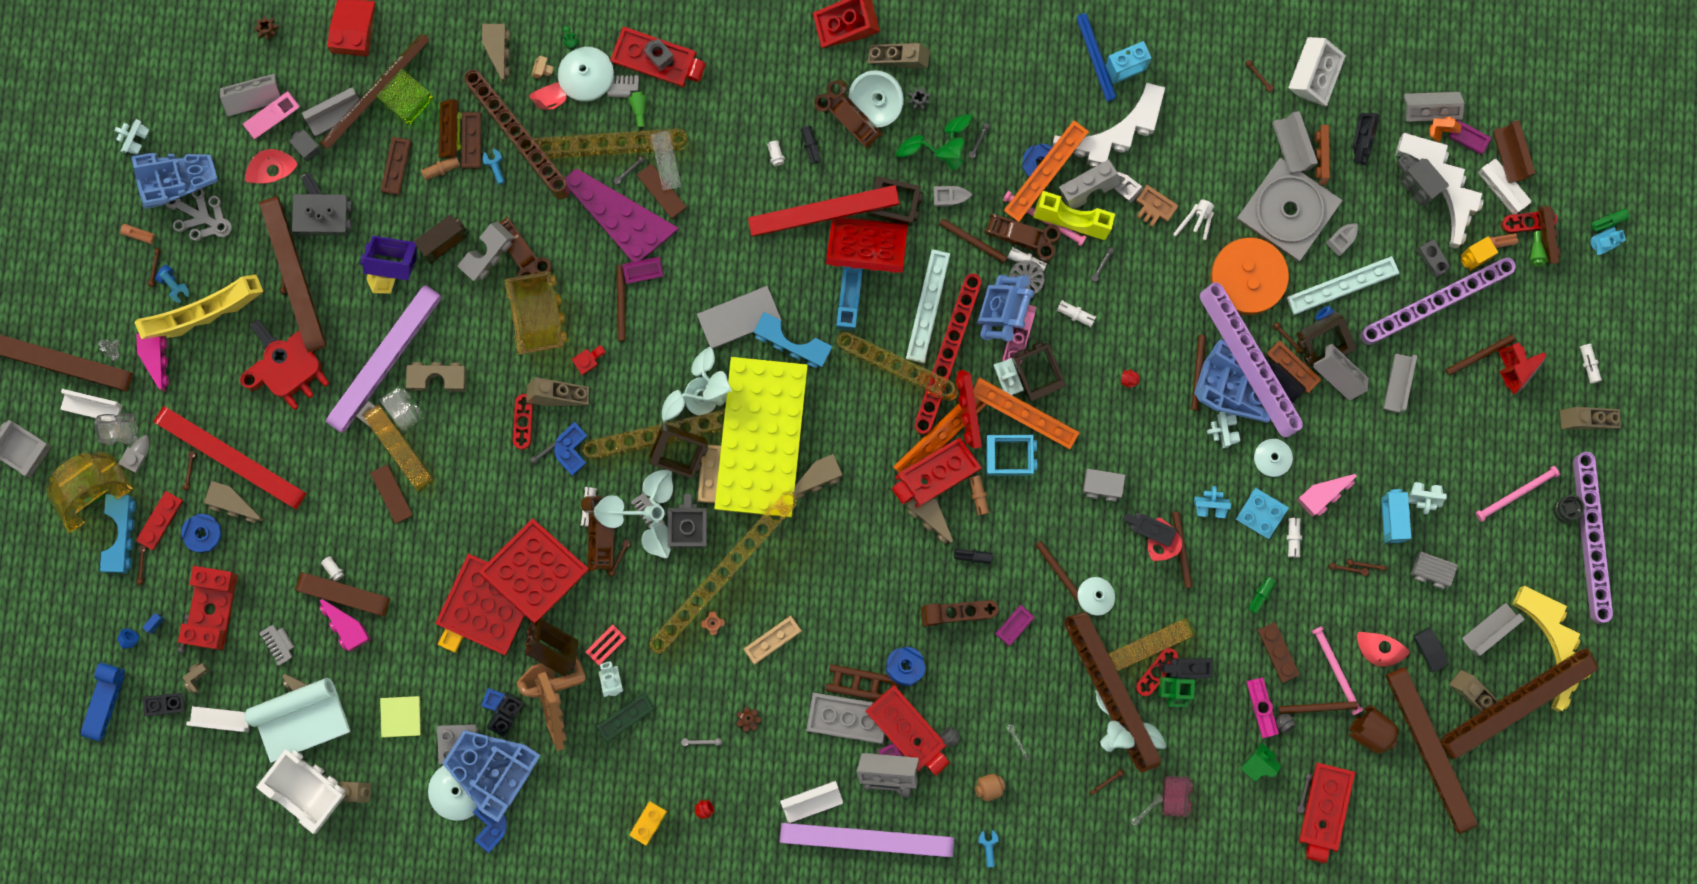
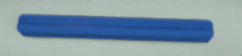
M1086 13L1079 14L1077 21L1107 102L1116 99V94Z

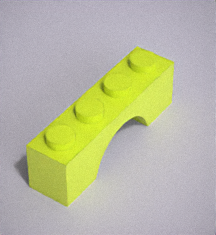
M1043 191L1037 201L1033 218L1106 240L1112 230L1115 214L1098 208L1092 211H1078L1065 205L1061 196Z

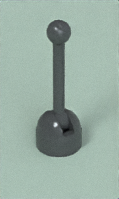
M864 784L866 791L870 789L897 791L899 796L910 798L911 788Z

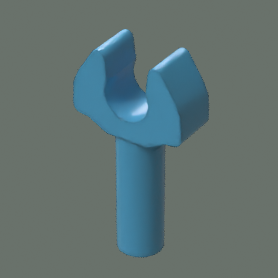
M493 149L495 158L489 160L487 153L484 152L483 162L485 166L489 165L492 167L496 181L500 185L505 183L499 167V162L503 158L496 149Z
M166 270L160 273L162 279L171 288L169 296L173 301L181 303L177 296L178 292H183L189 297V290L185 284L177 285Z
M994 830L991 831L992 839L990 841L985 840L984 831L979 836V843L985 846L987 867H995L993 846L999 840Z

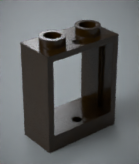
M876 176L873 190L880 189L883 185H896L899 189L915 193L909 217L882 210L869 211L868 217L908 224V226H912L913 221L917 222L919 210H916L917 204L922 202L924 192H920L921 186Z
M450 214L417 238L414 243L431 264L467 238L464 233L466 228L458 217L454 219Z
M1336 311L1296 333L1299 339L1297 344L1304 351V361L1309 367L1312 366L1314 368V363L1325 357V353L1316 357L1310 340L1332 328H1335L1341 344L1336 347L1340 352L1346 355L1357 349L1344 317Z
M1043 341L1033 344V348L1028 351L1022 349L1015 352V356L1012 357L1017 374L1030 401L1066 386L1050 345L1048 343L1043 344ZM1044 350L1056 380L1031 390L1019 361Z
M662 423L649 455V464L693 478L694 474L700 470L702 456H705L708 451L706 438ZM670 435L697 444L689 465L661 456Z
M541 618L536 624L532 623L527 630L528 639L525 643L527 646L525 655L565 677L576 665L579 640ZM539 639L547 643L548 645L554 647L555 649L561 651V654L547 647L546 645L540 643Z

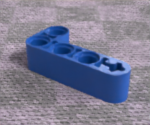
M102 662L98 664L94 678L98 681L82 726V737L99 742L103 740L124 679L125 669Z

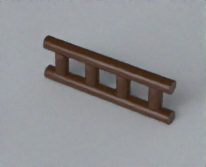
M830 664L829 672L834 673L832 684H826L825 691L877 700L883 695L878 693L880 682L891 683V686L895 685L897 689H899V684L892 681L885 674ZM842 674L854 676L851 688L840 686ZM861 678L872 680L871 691L859 689Z

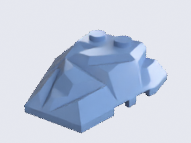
M156 153L131 156L143 209L163 206L189 193L218 182L211 155L186 154L184 158H175V154H168V158L157 157Z
M463 730L442 764L462 786L466 794L471 797L479 810L499 822L529 777L541 755L524 744Z

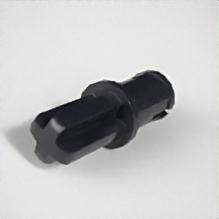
M812 126L801 128L800 131L805 143L804 148L807 149L810 163L817 164L821 162L817 147L818 141L815 140Z
M973 549V551L954 550V559L971 561V564L976 562L991 565L992 552L976 551V549Z

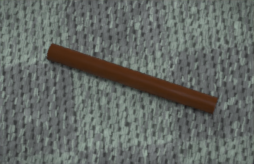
M942 218L939 223L940 226L1005 263L1006 255Z
M617 265L618 341H626L625 284L622 265Z
M1511 334L1445 369V371L1450 376L1515 342L1516 339Z
M1206 335L1198 336L1191 404L1192 411H1199V400L1194 392L1204 362Z
M1172 512L1174 528L1177 529V533L1182 540L1179 557L1185 589L1192 588L1180 512Z
M1039 541L1035 546L1078 602L1077 588L1043 542Z
M1357 701L1279 706V714L1358 709Z

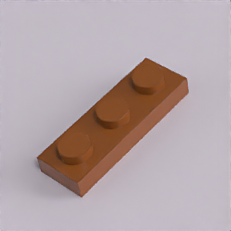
M1321 125L1319 131L1315 133V143H1318V149L1315 152L1318 167H1316L1315 174L1316 178H1319V185H1327L1330 178L1329 125Z
M1280 340L1266 354L1272 362H1279L1306 387L1304 391L1306 394L1322 380Z

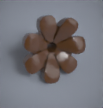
M745 707L743 709L744 713H737L736 716L740 720L736 722L737 727L743 726V732L745 733L749 732V728L752 731H756L758 729L756 723L759 724L762 721L760 717H756L758 710L753 709L750 711L749 707Z

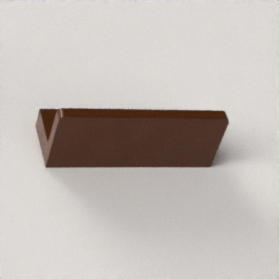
M1520 120L1511 122L1507 127L1494 129L1493 135L1507 182L1513 183L1530 179L1535 174V170Z

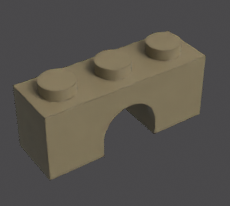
M413 362L412 365H407L406 388L409 391H428L429 381L433 377L440 376L444 378V389L446 391L466 392L467 369L465 366H462V363H450V366H443V363L433 362L431 365Z

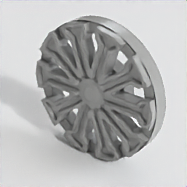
M1022 260L1016 263L1010 271L1009 277L1028 276L1030 283L1026 286V289L1031 290V285L1035 289L1034 294L1040 291L1044 285V271L1038 263L1032 260ZM1027 264L1031 265L1029 270L1027 269ZM1019 265L1023 266V271L1019 268ZM1035 267L1038 268V271L1032 272ZM1034 282H1039L1040 286H1037Z

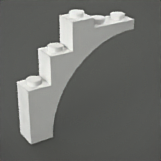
M1146 83L1143 95L1133 111L1113 128L1085 137L1073 152L1074 155L1078 157L1088 156L1086 164H1090V167L1094 168L1108 160L1111 147L1117 152L1129 151L1134 131H1138V134L1144 136L1152 135L1165 87ZM1055 135L1052 147L1056 144V142L1059 140L1061 136Z
M1403 133L1399 139L1395 155L1402 157L1408 154L1416 162L1422 158L1428 159L1449 184L1443 192L1451 217L1449 247L1457 249L1465 242L1466 233H1464L1466 226H1469L1470 215H1474L1482 208V193L1461 188L1466 180V176H1464L1465 169L1444 164L1449 155V152L1446 151L1448 145Z

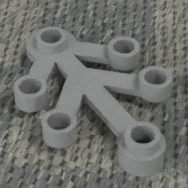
M202 189L192 192L193 197L197 201L199 211L183 203L181 198L176 199L174 204H170V202L166 204L171 210L180 209L195 217L186 221L176 220L173 223V228L177 232H183L185 229L205 223L211 226L201 231L192 229L189 236L193 241H199L203 237L214 234L218 237H226L232 231L231 223L223 218L220 207L221 200L217 196H212L208 200L209 205L214 210L215 219L209 217L204 200L205 192ZM197 191H201L200 196L195 195ZM217 199L218 203L216 205H212V201ZM182 223V228L177 229V224ZM220 225H225L223 230H219ZM195 232L199 233L197 238H193Z

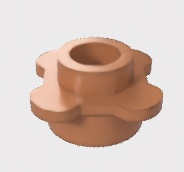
M710 612L706 620H703L701 623L702 627L707 628L711 635H716L717 630L725 624L724 620L719 619L715 612Z

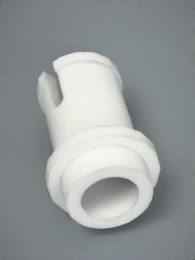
M779 141L769 142L767 147L771 155L770 162L773 163V166L784 164L785 157L782 156Z
M331 556L321 562V565L329 573L331 580L336 582L344 576L343 569H339Z

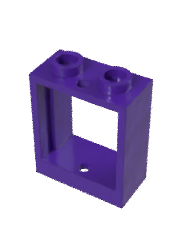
M372 236L370 243L366 244L365 254L361 256L360 264L363 266V274L409 281L417 260V245L411 241ZM378 254L403 258V261L401 263L375 259V256Z

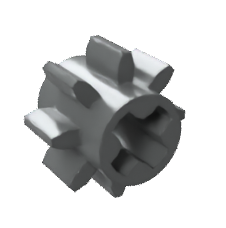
M914 87V93H908V97L912 98L908 101V105L913 104L914 111L917 108H921L924 111V106L930 105V101L926 100L930 97V93L926 94L924 87L922 90H917ZM919 96V98L922 99V102L916 100V97Z

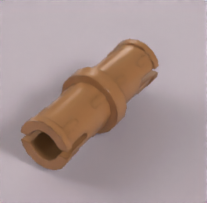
M454 156L442 162L437 161L435 165L421 169L425 181L438 175L443 176L445 172L461 166L457 157Z
M981 475L969 478L973 493L971 496L975 501L977 515L990 513L985 497L987 493L984 492Z

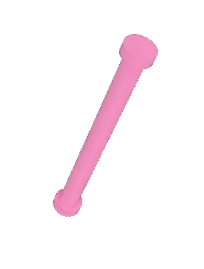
M1008 191L1003 199L1004 202H1011L1014 198L1011 195L1012 192ZM1031 206L1027 213L1034 216L1035 208ZM1040 220V221L1046 223L1047 225H1055V224H1052V223H1049V222ZM1056 225L1061 233L1078 242L1079 246H1082L1086 239L1085 235L1081 236L1071 229Z
M1552 466L1548 472L1486 509L1478 510L1475 512L1480 522H1483L1487 516L1549 479L1560 476L1558 469Z
M1323 627L1312 630L1348 702L1357 701L1322 631L1324 630ZM1358 704V709H1352V714L1355 715L1363 711V708Z

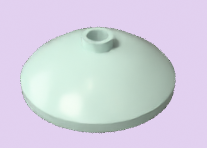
M581 47L571 51L563 58L558 69L560 87L566 95L577 101H592L603 96L610 88L614 78V69L609 57L601 50L593 47ZM586 67L584 72L580 71L581 68Z
M878 70L865 72L854 80L849 90V98L877 127L889 125L898 118L902 111L904 96L901 86L894 77L886 72ZM878 94L882 95V100L878 99Z
M443 765L434 773L428 787L429 800L434 810L449 820H465L474 816L472 812L476 809L477 805L466 794V791ZM454 787H457L459 789V793L457 795L453 794L452 792Z

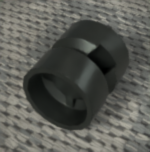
M1568 495L1557 500L1553 507L1555 517L1564 523L1580 518L1585 510L1583 500L1576 495Z

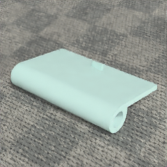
M324 678L248 708L245 714V720L252 727L258 726L270 763L277 761L285 749L293 752V750L300 752L351 732L335 686L329 678Z

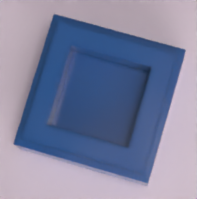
M154 613L143 626V629L153 634L165 618L160 614Z
M488 688L481 706L495 711L505 694Z

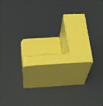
M367 275V282L373 293L391 294L395 278Z

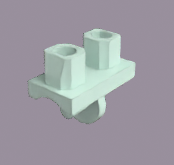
M136 119L130 132H127L129 125L126 123L123 124L122 128H115L114 131L119 134L116 139L117 141L122 142L123 138L127 137L121 152L125 154L126 152L138 154L142 145L132 140L135 135L145 139L149 131L148 128L140 124L141 121Z
M1012 358L993 365L1002 390L1011 395L1023 391Z
M1219 412L1217 414L1219 428L1217 427V421L1211 422L1212 429L1207 430V435H1213L1214 441H1219L1220 433L1222 449L1240 442L1238 432L1229 433L1228 426L1237 424L1236 415Z
M1415 482L1408 499L1409 503L1417 504L1416 507L1422 508L1423 514L1428 515L1429 510H1436L1437 507L1442 508L1444 501H1446V494H1443L1442 486L1433 485L1430 488V492L1424 491L1423 483Z
M610 661L601 664L599 676L604 697L608 695L616 696L623 691L618 667H613Z

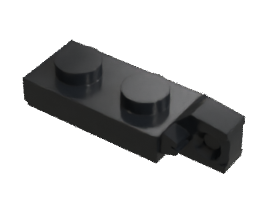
M1360 113L1352 145L1355 154L1353 162L1358 165H1366L1368 155L1372 151L1380 117L1377 113Z
M1265 357L1289 400L1293 403L1306 390V387L1279 362H1271Z
M1138 512L1136 516L1126 513L1123 520L1132 524L1130 528L1135 532L1170 547L1177 529Z
M1213 658L1171 659L1170 663L1160 664V672L1170 673V677L1212 678Z

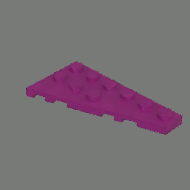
M577 168L565 177L570 191L632 262L644 260L679 230L678 227Z

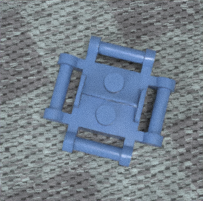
M999 275L995 285H988L980 316L976 323L983 326L981 330V338L983 340L1002 339L1004 341H1011L1014 338L1013 327L1024 329L1025 315L1030 298H1033L1034 295L1033 290L1025 288L1030 283L1028 276L1008 277L1007 275ZM1001 326L1003 330L992 331V327Z

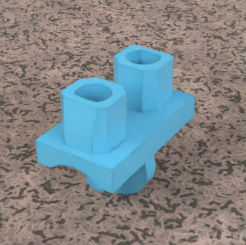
M1615 227L1609 228L1591 238V246L1597 251V255L1604 254L1619 246L1621 242L1626 241L1624 231H1616Z
M1212 486L1211 491H1204L1203 496L1205 497H1194L1197 515L1204 517L1208 516V508L1210 507L1215 508V517L1226 518L1228 509H1231V503L1229 499H1221L1223 498V492H1216V486Z

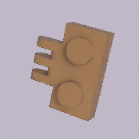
M1146 185L1136 200L1137 203L1143 206L1137 217L1140 219L1144 213L1147 214L1143 220L1145 223L1150 217L1153 218L1149 224L1151 227L1154 226L1159 217L1168 222L1178 207L1177 204Z

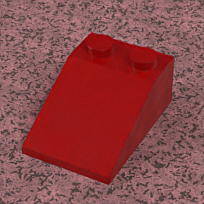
M337 0L327 43L331 53L369 57L375 1Z
M842 0L813 13L821 48L864 39L880 32L872 0Z

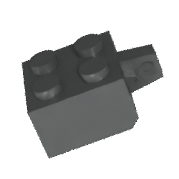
M1405 154L1397 161V164L1404 173L1400 178L1402 186L1407 191L1410 190L1414 195L1413 198L1416 203L1423 207H1426L1441 195L1449 186L1428 159L1422 158L1416 162L1408 154Z
M684 494V504H679V508H668L669 549H708L707 508H697V504H692V494Z

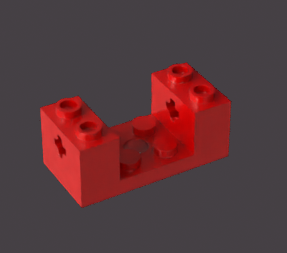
M193 566L189 585L195 588L188 623L181 624L178 643L223 651L237 583V574ZM209 604H214L216 607L212 615H208L206 612V607Z

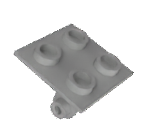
M476 725L437 726L439 764L444 762L463 730L478 733Z

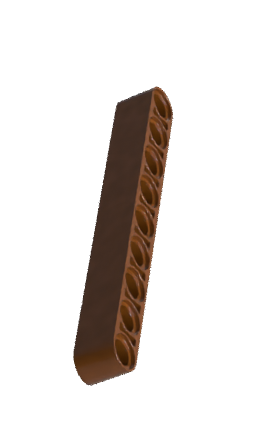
M469 70L465 74L464 80L470 92L553 196L560 200L567 198L570 189L565 178L480 72ZM520 132L519 135L513 136L515 133ZM552 172L551 175L545 176L547 173ZM563 186L561 189L556 190L557 187Z
M278 196L259 202L305 348L310 353L327 347L281 201Z
M0 335V356L128 392L133 377L132 372Z
M1085 612L1066 617V630L1112 721L1120 723L1134 739V746L1126 749L1136 769L1143 773L1159 767L1161 763L1160 756L1090 617Z
M1589 649L1577 651L1445 734L1440 740L1443 748L1451 759L1464 755L1597 671L1599 665Z
M1405 667L1386 674L1387 682L1456 832L1460 835L1478 826L1477 821Z

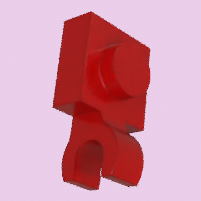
M600 345L591 353L586 349L571 360L583 376L598 366L595 360L605 355L606 351Z

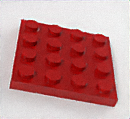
M846 217L833 219L831 222L826 265L903 273L908 224Z
M532 518L479 571V575L525 617L536 624L589 571V568Z
M467 554L435 624L506 656L524 619V615L479 575V571L488 562Z

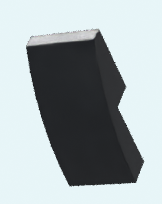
M1430 627L1413 635L1418 651L1423 654L1430 672L1434 673L1449 665L1442 646Z
M507 691L495 709L487 728L504 737L514 723L513 718L523 706V700Z
M183 692L143 697L144 717L184 712Z

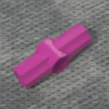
M1263 677L1247 681L1253 705L1252 709L1256 715L1261 737L1266 738L1279 734L1272 711L1273 707L1269 701ZM1261 702L1267 706L1265 713H1261L1258 710V705Z

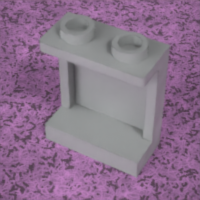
M8 420L0 427V460L19 471L22 475L31 478L52 446L18 424Z

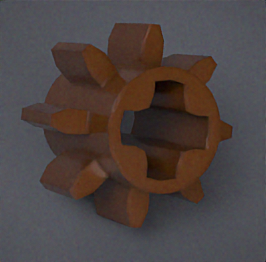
M264 16L262 20H256L258 25L254 30L259 32L258 37L260 39L264 36L269 41L270 37L277 36L275 30H278L279 27L278 25H273L275 23L273 18L268 20Z

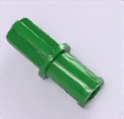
M1624 208L1613 214H1606V217L1592 222L1591 226L1593 231L1599 232L1629 220L1630 216Z
M1265 577L1258 591H1255L1256 596L1248 607L1250 612L1258 614L1265 600H1269L1268 596L1276 585V581Z

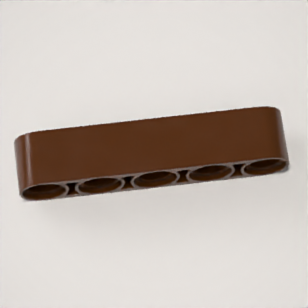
M300 572L295 591L383 617L386 615L391 598L304 572Z

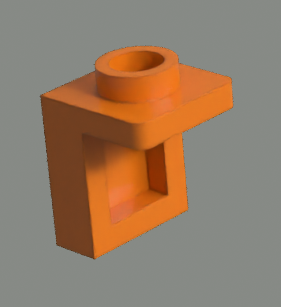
M1445 117L1444 119L1434 118L1433 125L1429 129L1430 137L1435 142H1440L1442 132L1460 133L1462 126L1452 117Z

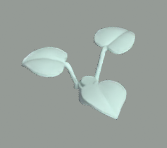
M711 347L703 350L692 364L693 375L700 376L702 374L708 382L703 392V397L686 393L681 394L679 390L674 391L663 404L662 419L664 423L681 413L685 405L684 398L686 397L703 400L707 403L712 401L718 406L726 402L727 393L732 391L726 374L719 371L712 375L710 379L706 375V372L713 367L715 360L714 351Z
M659 470L646 477L643 482V493L650 496L649 500L653 505L647 506L644 511H623V501L617 496L610 495L604 497L594 508L596 519L606 527L616 528L623 524V515H644L648 521L653 522L650 524L651 529L646 530L642 535L643 548L652 555L668 558L670 554V549L668 548V528L666 525L659 523V520L664 517V509L658 503H664L672 496V471Z
M1096 690V700L1099 707L1105 713L1109 714L1098 691ZM1116 721L1108 723V733L1100 741L1101 746L1106 751L1112 752L1115 748H1132L1134 746L1132 735L1120 723ZM1143 723L1155 748L1165 749L1166 743L1159 730L1149 723Z

